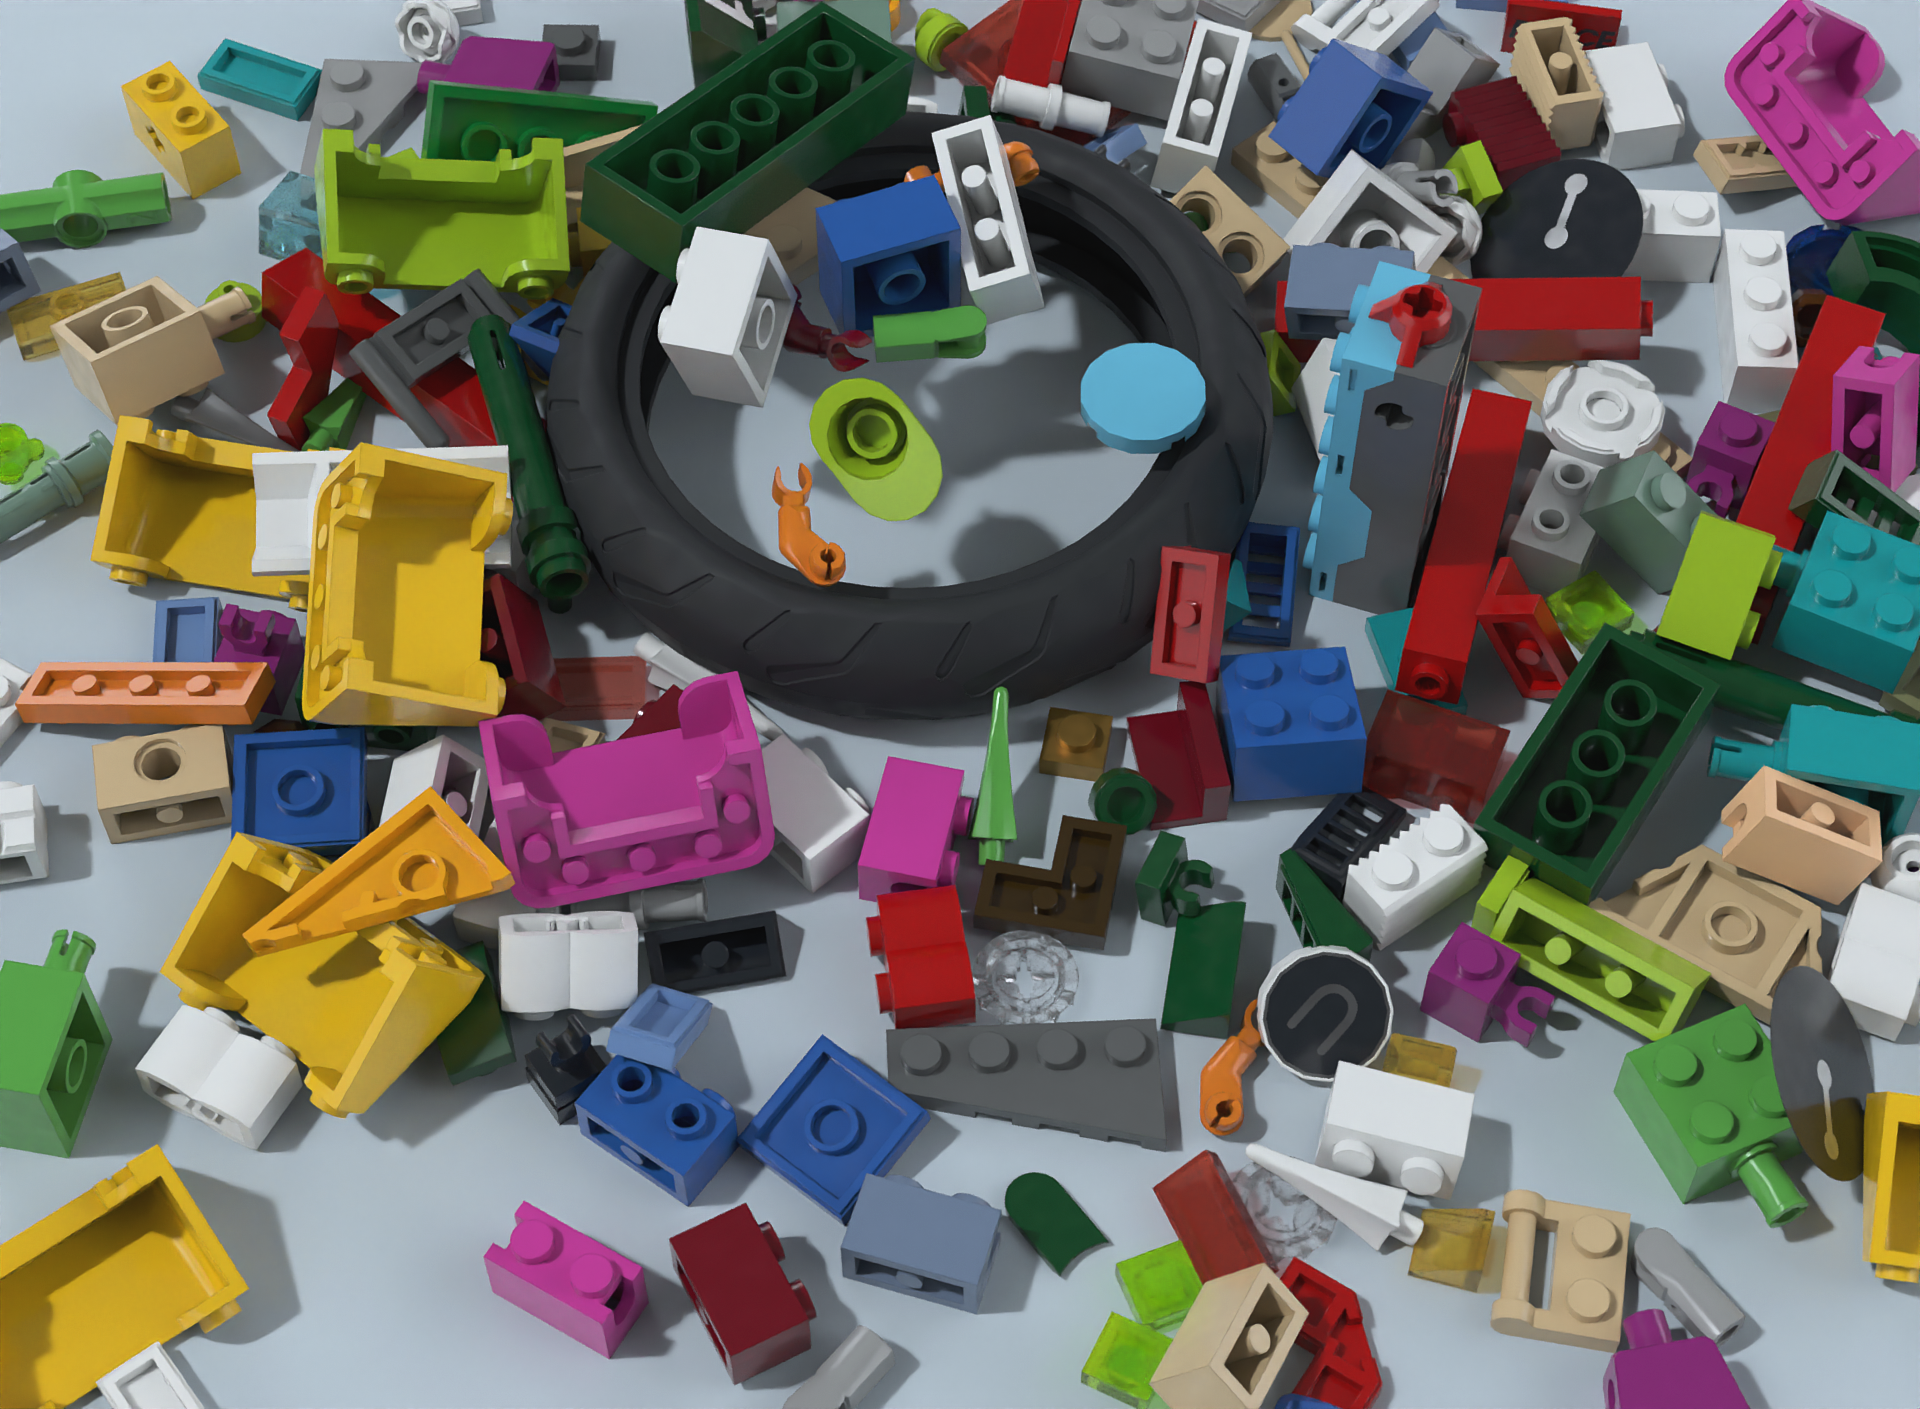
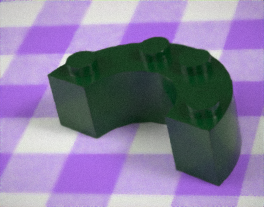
M1852 231L1826 272L1834 296L1885 313L1881 330L1891 334L1907 348L1909 353L1920 354V243L1889 233ZM1920 374L1916 464L1918 468H1920Z

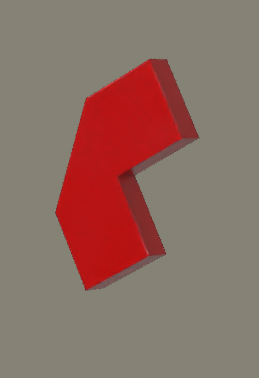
M309 286L302 290L279 332L293 367L267 413L277 437L299 451H302L303 445L310 436V431L303 417L324 400L329 393L339 329V321L326 292Z
M1294 1256L1280 1277V1280L1309 1312L1294 1343L1315 1356L1291 1393L1318 1399L1342 1409H1371L1381 1393L1383 1383L1376 1359L1371 1354L1356 1292Z

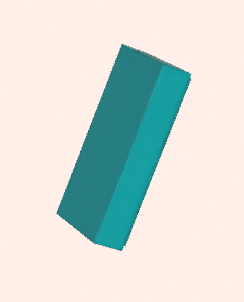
M225 38L198 73L197 77L200 89L299 121L317 96L322 70Z

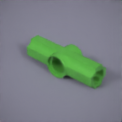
M71 170L56 177L51 188L0 194V228L18 242L57 237L65 245L86 248L101 242L105 238L107 230L172 221L168 187L163 172L102 181L93 172Z

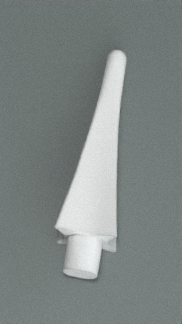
M648 632L639 639L633 650L634 654L652 665L646 682L666 690L673 684L684 690L693 681L718 675L680 655ZM747 701L756 732L772 741L783 734L780 727Z
M1249 1144L1246 1147L1245 1154L1249 1159L1308 1196L1349 1227L1376 1251L1380 1249L1388 1235L1410 1246H1413L1419 1239L1424 1227V1221L1401 1210L1408 1193L1407 1190L1362 1180L1318 1167L1259 1144Z

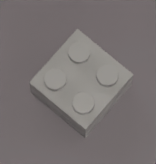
M1082 0L1061 82L1062 92L1101 102L1107 101L1110 102L1112 107L1168 121L1180 81L1199 0Z

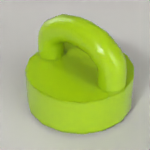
M936 8L927 9L921 14L916 25L915 53L917 58L934 71L943 72L952 68L962 59L969 46L970 33L968 27L949 13H943Z

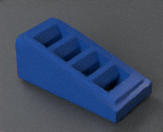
M1255 522L1248 523L1238 544L1234 548L1233 560L1237 559L1242 562L1249 595L1280 598L1279 606L1250 603L1252 612L1248 615L1279 618L1278 629L1242 625L1243 619L1228 628L1227 641L1290 647L1300 527ZM1248 553L1282 557V564L1248 561ZM1247 574L1281 577V584L1246 581Z

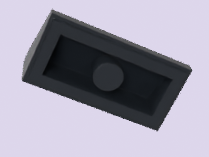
M776 910L643 933L653 984L683 993H692L786 976Z

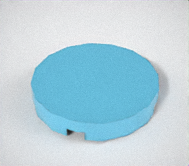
M1128 343L1107 350L1089 365L1081 380V416L1086 426L1089 423L1090 427L1097 431V438L1108 447L1130 454H1157L1171 449L1173 442L1179 441L1184 436L1186 441L1195 434L1205 415V380L1195 363L1178 350L1156 343Z

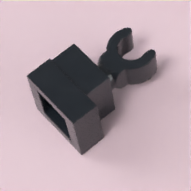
M570 1014L567 1017L568 1027L563 1033L549 1040L544 1032H540L536 1037L538 1048L524 1055L527 1065L525 1068L527 1080L559 1125L577 1115L575 1101L607 1066L591 1045L590 1035L574 1014Z

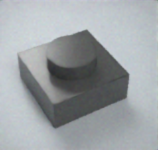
M544 24L542 42L555 43L560 81H597L601 45L599 25Z

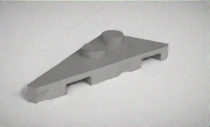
M324 59L293 203L297 220L308 221L310 216L317 211L314 166L322 130H353L354 145L363 152H366L368 144H380L384 133L394 128L405 116L403 105L418 90L417 77L422 62Z

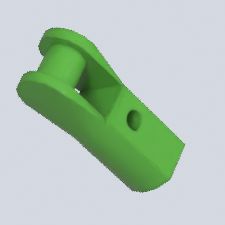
M971 305L934 312L873 315L876 363L933 359L935 357L975 358L982 354L986 348V315L980 308Z

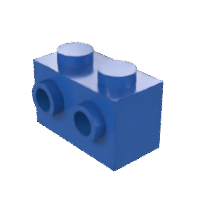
M616 1055L575 1101L580 1132L583 1136L687 1207L690 1206L739 1147L736 1141L738 1138L736 1115L732 1106L717 1092L708 1088H704L700 1092L682 1080L680 1073L675 1067L670 1071Z

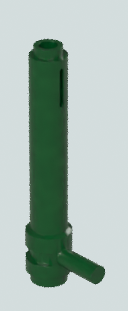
M485 315L473 322L467 340L497 445H508L511 494L519 518V523L516 527L518 541L522 553L527 557L525 561L530 582L547 598L548 607L553 613L563 614L571 609L572 597L582 592L589 583L590 557L587 547L581 541L582 531L575 513L571 508H568L520 346L509 336L512 325L499 315Z
M1647 628L1643 634L1633 630L1629 634L1633 638L1721 684L1714 707L1781 731L1791 704L1802 706L1822 705L1840 712L1872 717L1891 716L1904 722L1920 724V717L1917 720L1916 716L1896 709L1888 714L1732 658L1728 660L1656 634L1657 632Z

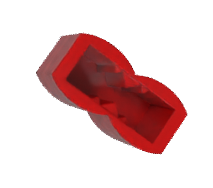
M956 885L876 895L877 916L866 917L865 920L870 957L883 956L886 973L874 975L879 1013H892L895 1029L935 1028L975 1023L976 997Z

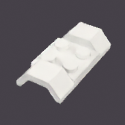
M508 445L395 449L507 473L506 498L512 500ZM353 450L252 453L256 493V549L252 558L253 577L310 575L313 515L318 492L325 478ZM512 521L507 533L503 536L498 535L493 544L485 550L484 569L511 568L513 554Z

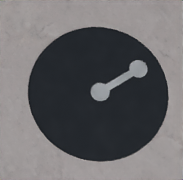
M1589 159L1561 160L1528 172L1510 184L1481 219L1482 239L1476 253L1470 258L1472 278L1621 277L1635 256L1643 230V209L1634 185L1616 168L1606 163Z
M1796 966L1788 970L1779 981L1771 1009V1052L1779 1093L1792 1129L1812 1162L1823 1173L1834 1180L1851 1181L1863 1172L1867 1093H1874L1867 1054L1853 1016L1833 984L1824 975L1811 967Z

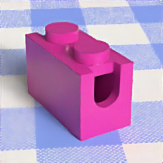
M1859 346L1833 375L1831 452L1834 450L1840 451L1893 492H1896L1916 467L1920 354L1905 352L1901 358L1888 356L1881 360L1874 359L1875 348ZM1871 454L1880 456L1879 469L1865 467L1871 460Z
M888 756L858 862L859 899L877 902L876 895L955 885L960 863V852L953 851L956 835H968L974 810V798L962 796L964 770Z
M523 1201L514 1213L517 1226L511 1233L509 1245L504 1249L493 1243L483 1256L493 1293L610 1359L649 1304L643 1267L528 1202ZM610 1297L619 1301L614 1311L604 1306Z

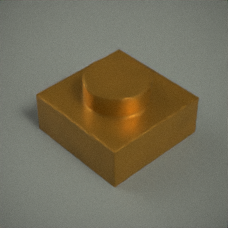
M1050 707L1039 759V773L1095 782L1105 771L1113 716Z

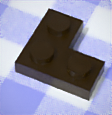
M1063 815L1051 870L986 859L973 914V928L1104 951L1126 843L1127 826Z

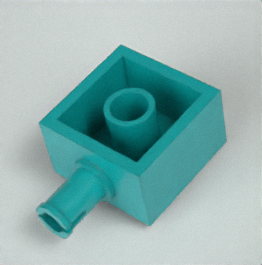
M1827 510L1810 551L1804 549L1802 555L1773 545L1772 550L1783 553L1772 585L1787 590L1785 596L1791 599L1771 647L1893 694L1920 636V545Z
M1791 704L1779 740H1773L1771 746L1713 736L1707 765L1710 766L1707 768V777L1715 778L1716 776L1749 782L1765 765L1880 811L1881 842L1883 846L1890 839L1904 834L1920 796V724L1904 722L1891 716L1872 717L1840 712L1822 705L1802 706Z

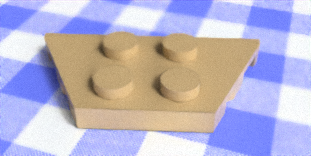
M1700 845L1678 856L1675 862L1667 868H1655L1634 879L1632 887L1627 891L1605 902L1599 897L1588 905V907L1712 973L1704 987L1706 991L1736 1007L1746 1004L1754 1017L1769 1025L1776 988L1788 970L1796 966H1808L1822 974V957L1818 953V942L1822 935L1821 907L1763 876L1722 861L1721 854L1704 845Z

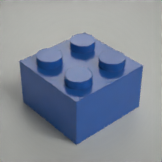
M1332 38L1328 46L1321 49L1313 58L1309 67V75L1296 95L1289 98L1281 107L1277 116L1278 122L1268 137L1317 176L1330 178L1351 149L1380 170L1386 165L1434 92L1385 54Z
M935 175L910 182H902L893 187L850 199H842L835 203L815 208L820 293L839 334L848 330H859L869 337H873V315L934 312L961 306V227Z
M1345 646L1221 655L1219 678L1216 686L1215 710L1231 783L1233 802L1362 792L1367 737Z

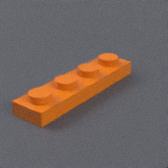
M41 662L17 699L15 706L24 723L252 725L276 681L268 662Z

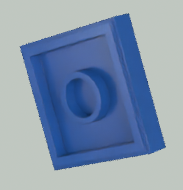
M365 727L234 735L231 841L236 832H241L297 846L320 856L344 855L367 837L368 737Z
M822 1034L738 1136L736 1141L740 1148L845 1226L851 1219L866 1173L884 1178L931 1118L928 1111Z

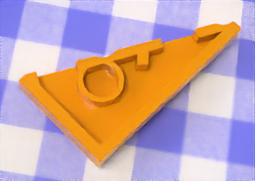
M430 786L248 929L242 936L253 952L260 957L506 891L515 884L511 872Z

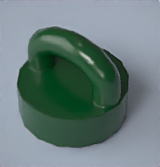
M1126 767L1114 768L1103 773L1095 781L1089 794L1088 806L1096 821L1126 825L1127 835H1133L1143 830L1153 819L1157 809V796L1149 781L1138 771Z

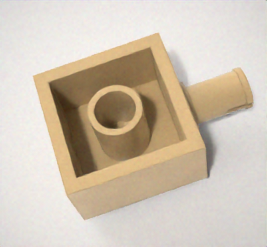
M156 276L52 324L50 328L75 387L113 423L118 425L120 415L146 418L153 413L156 406L177 396L194 395L205 389L210 380L225 374L212 340L241 326L255 322L256 316L252 310H246L251 308L252 305L240 287H235L231 292L196 307L160 277Z

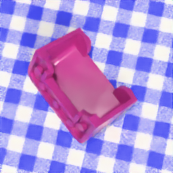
M1787 0L1728 63L1724 75V83L1728 95L1814 209L1825 219L1842 225H1852L1920 214V141L1914 134L1904 129L1893 136L1863 98L1882 76L1885 67V54L1881 46L1866 27L1811 0Z
M738 671L704 677L693 681L686 687L678 700V715L681 728L552 753L549 736L544 725L536 718L519 714L478 721L491 801L504 864L511 872L515 884L510 889L513 896L519 902L532 908H551L745 869L759 864L769 855L774 846L775 832L762 749Z

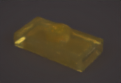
M117 272L28 298L7 309L23 361L59 350L50 325L126 291L121 273Z

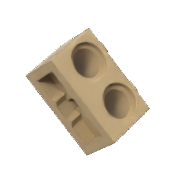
M1206 165L1170 200L1183 213L1188 211L1197 212L1206 219L1209 229L1202 233L1222 259V255L1227 252H1238L1246 257L1250 264V271L1246 273L1231 271L1239 282L1245 298L1282 262L1290 249V246Z

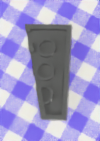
M1156 1018L886 1030L888 1083L923 1109L975 1118L979 1113L1012 1118V1125L1039 1129L1040 1124L1079 1130V1137L1108 1142L1109 1136L1140 1141L1142 1142L1141 1148L1166 1152L1167 1137Z

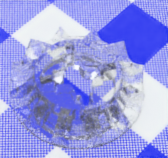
M1024 930L1002 934L982 948L972 968L974 990L980 1011L987 1010L996 1017L1000 1025H1005L1007 1022L1014 1024L1042 1023L1048 1020L1055 1023L1060 1014L1068 1006H1073L1079 982L1076 961L1066 946L1050 935ZM1020 962H1026L1027 971H1030L1032 980L1037 981V983H1034L1033 993H1030V998H1023L1018 985L1012 983L1017 979V972H1020Z
M1254 1161L1245 1166L1236 1175L1228 1191L1226 1207L1230 1232H1236L1245 1243L1249 1254L1258 1251L1271 1256L1276 1264L1284 1258L1298 1256L1306 1260L1312 1251L1319 1248L1322 1244H1328L1337 1222L1335 1216L1308 1196ZM1270 1191H1272L1275 1198L1280 1199L1284 1206H1291L1293 1204L1299 1206L1294 1210L1292 1219L1293 1229H1290L1288 1224L1284 1225L1279 1216L1270 1218L1265 1216L1270 1210Z

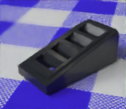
M1362 785V792L1337 794L1302 832L1290 849L1292 851L1295 850L1342 904L1349 864L1358 865L1359 858L1368 859L1370 851L1378 852L1380 844L1385 845L1404 820L1407 809ZM1355 802L1382 819L1376 822L1351 808V806ZM1342 818H1345L1369 833L1364 837L1339 822ZM1330 834H1333L1356 848L1350 851L1328 837ZM1321 849L1343 863L1338 866L1318 855L1317 852Z

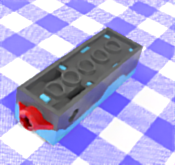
M1382 261L1378 263L1370 286L1358 285L1348 322L1355 324V326L1352 327L1350 334L1340 332L1330 363V371L1340 373V376L1336 374L1333 376L1324 406V413L1334 415V417L1328 416L1318 453L1327 456L1322 457L1314 481L1313 493L1318 495L1309 518L1308 531H1311L1312 534L1307 544L1302 565L1303 568L1312 570L1309 595L1377 615L1409 608L1431 546L1442 504L1482 288Z

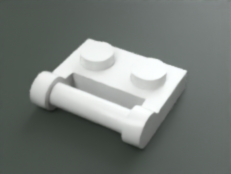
M1326 0L1313 14L1302 15L1291 26V31L1298 42L1309 50L1316 48L1320 51L1328 46L1333 38L1388 56L1440 4L1439 0H1361L1331 29L1330 27L1358 0Z

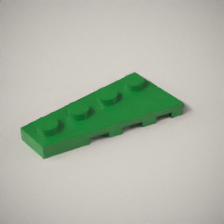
M429 80L421 159L496 161L499 149H511L512 159L523 157L532 151L533 138L563 139L564 148L642 125L657 115L658 105L651 101Z

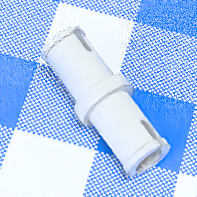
M1000 75L994 88L991 111H999L1039 121V127L1047 130H1052L1055 125L1093 134L1095 137L1101 138L1108 124L1111 104L1107 101L1101 102L1062 92L1061 85L1050 83L1045 88L1007 79L1005 76Z

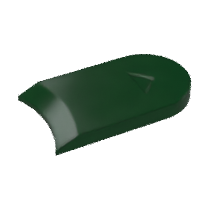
M1030 1172L1020 1175L1008 1186L1005 1193L1004 1206L1009 1220L1049 1268L1059 1277L1078 1255L1092 1247L1109 1243L1053 1177L1044 1173Z

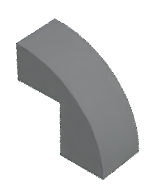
M1435 27L1407 70L1409 74L1434 93L1400 143L1410 139H1426L1443 128V116L1448 113L1451 92L1487 83L1501 64L1460 33Z

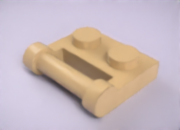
M1518 1189L1507 1192L1504 1195L1502 1218L1508 1223L1501 1295L1500 1299L1492 1303L1491 1327L1505 1335L1616 1353L1621 1334L1631 1214L1546 1200L1542 1195L1530 1190ZM1536 1230L1555 1233L1547 1310L1534 1308L1529 1303Z

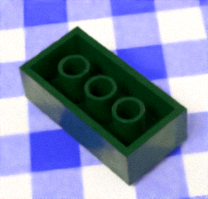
M1605 622L1474 822L1473 829L1485 841L1488 850L1485 851L1486 857L1483 858L1484 864L1498 871L1507 856L1511 855L1529 865L1528 870L1530 874L1528 879L1535 877L1588 906L1602 890L1708 722L1721 684Z

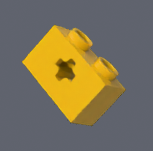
M171 61L121 86L134 134L192 199L241 174L230 126Z

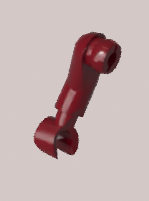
M792 283L797 293V298L784 337L783 347L787 351L820 359L828 358L832 367L841 372H848L868 363L869 360L853 356L847 350L845 344L852 348H863L872 343L871 338L859 330H848L836 335L832 334V329L810 324L800 309L802 303L798 300L802 298L801 292Z

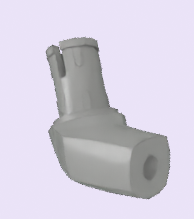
M1423 138L1410 139L1400 143L1393 153L1390 164L1380 169L1381 172L1394 180L1425 206H1449L1455 199L1451 196L1439 195L1457 194L1458 182L1452 171L1448 169L1435 170V153L1429 143Z

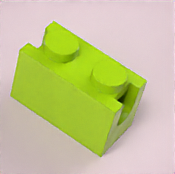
M1701 510L1656 634L1731 660L1736 646L1748 650L1761 615L1750 610L1758 586L1770 590L1783 553L1772 550L1776 539L1775 535Z

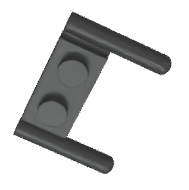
M479 268L471 272L464 279L461 278L383 327L370 339L367 338L361 341L349 352L352 359L426 448L449 447L450 438L412 393L410 388L470 350L467 337L473 322L478 318L490 314L499 315L511 325L520 319ZM520 347L524 361L536 376L542 381H549V377Z

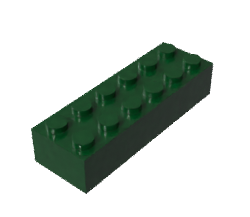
M821 1L587 162L584 171L580 221L674 283H677L676 269L678 259L685 248H690L696 226L744 234L903 117L907 110L916 58Z

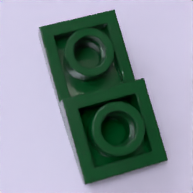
M483 940L456 950L458 954L480 969L485 977L471 1002L436 1037L448 1078L453 1086L478 1076L489 1075L498 1068L517 1061L510 1020L506 1012L501 1010L493 960Z

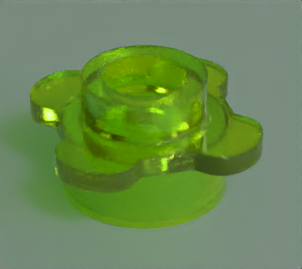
M2 423L0 424V482L3 485H14L23 480L24 473L33 461L40 460L44 456L45 449L41 440L37 438L28 439L26 432L20 426Z

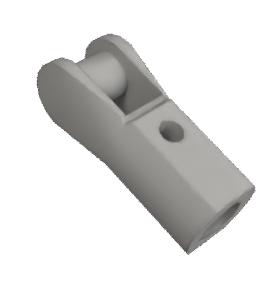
M1648 1228L1637 1236L1630 1260L1631 1269L1635 1276L1660 1300L1664 1301L1667 1309L1693 1337H1710L1715 1341L1718 1348L1728 1341L1742 1327L1745 1315L1700 1267H1696L1695 1262L1669 1232L1660 1228Z
M858 1325L818 1368L816 1375L809 1378L786 1400L783 1409H854L895 1365L892 1348L875 1332L865 1326Z

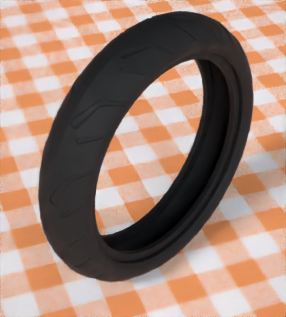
M906 111L903 117L807 188L839 201L902 183L907 172L917 166H928L931 174L937 173L940 167L931 133L978 118L963 115ZM993 121L1003 145L1013 141L1028 145L1033 152L1032 157L1040 168L1039 175L1034 180L1022 186H1015L1033 261L1067 277L1094 295L1117 315L1134 334L1139 343H1156L1178 350L1194 362L1205 380V415L1195 434L1186 441L1184 436L1179 441L1173 442L1171 449L1160 452L1149 473L1128 500L1108 519L1078 541L1047 558L1015 571L978 581L919 588L874 587L840 581L829 587L816 586L799 570L771 560L737 542L712 524L687 500L666 472L648 434L651 410L659 384L671 362L660 344L658 324L663 309L668 305H672L678 283H674L611 242L587 273L564 327L558 336L559 346L552 360L546 403V436L567 506L575 513L582 531L581 541L587 547L591 562L611 593L651 633L680 655L716 674L738 671L742 687L746 690L773 700L818 712L865 719L941 720L944 718L974 716L992 712L993 694L998 687L1007 688L1009 693V709L1032 703L1038 699L1047 698L1114 668L1117 663L1127 660L1153 640L1156 602L1162 572V546H1191L1192 548L1231 554L1249 523L1266 476L1272 443L1273 400L1264 342L1251 315L1239 282L1213 245L1189 217L1133 173L1081 145L1030 127Z

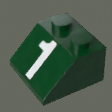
M684 0L694 89L756 47L758 42L767 39L764 8H753L752 0Z

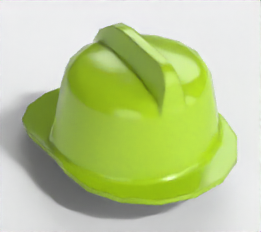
M863 377L843 379L825 389L813 406L809 422L812 444L822 461L833 472L853 500L868 514L886 521L909 520L926 511L938 496L942 482L941 455L932 437L906 403L883 383Z

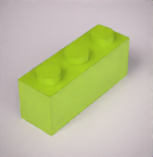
M1535 877L1528 879L1512 890L1489 936L1521 954L1518 967L1652 1041L1659 1040L1683 1029L1712 974Z

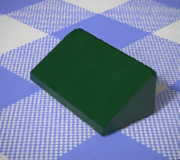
M1231 901L1201 906L1198 916H1185L1178 913L1160 1029L1227 1039L1246 902Z

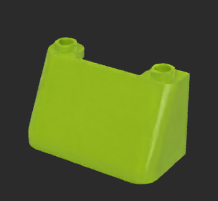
M322 130L314 166L325 279L331 284L337 285V289L340 292L364 294L372 291L373 288L444 290L461 278L464 279L478 268L498 292L518 293L520 297L525 299L537 300L548 298L554 294L555 289L560 288L566 282L570 272L563 139L533 138L532 151L520 158L512 159L511 149H499L496 161L381 157L380 144H368L366 152L360 151L355 147L353 130Z

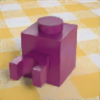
M1718 401L1696 443L1686 483L1699 497L1705 496L1715 500L1717 504L1714 512L1726 519L1730 507L1738 510L1741 509L1775 422Z
M226 604L218 623L223 639L213 662H268L276 683L260 712L282 716L305 657V649L297 621L294 618L286 617L272 610L257 612L241 609L238 605Z
M1461 922L1428 971L1420 1011L1479 1043L1492 1021L1496 1020L1503 1026L1510 1038L1528 1047L1534 1038L1537 1024L1524 1019L1519 1012L1530 1010L1546 1019L1552 1010L1555 996L1538 987L1514 984L1521 954Z

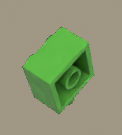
M61 929L53 934L52 945L43 966L4 960L0 971V1147L69 1159L113 1039L85 976L91 956L95 953L96 943L87 935L73 931L70 944H67L69 932L67 929Z
M1742 1004L1626 1053L1613 1092L1683 1204L1742 1180L1765 1216V1221L1770 1228L1786 1225L1807 1210L1806 1206H1809L1808 1201L1800 1194L1780 1163L1801 1154L1804 1149L1792 1129L1781 1100L1774 1072L1771 1042L1746 1004Z

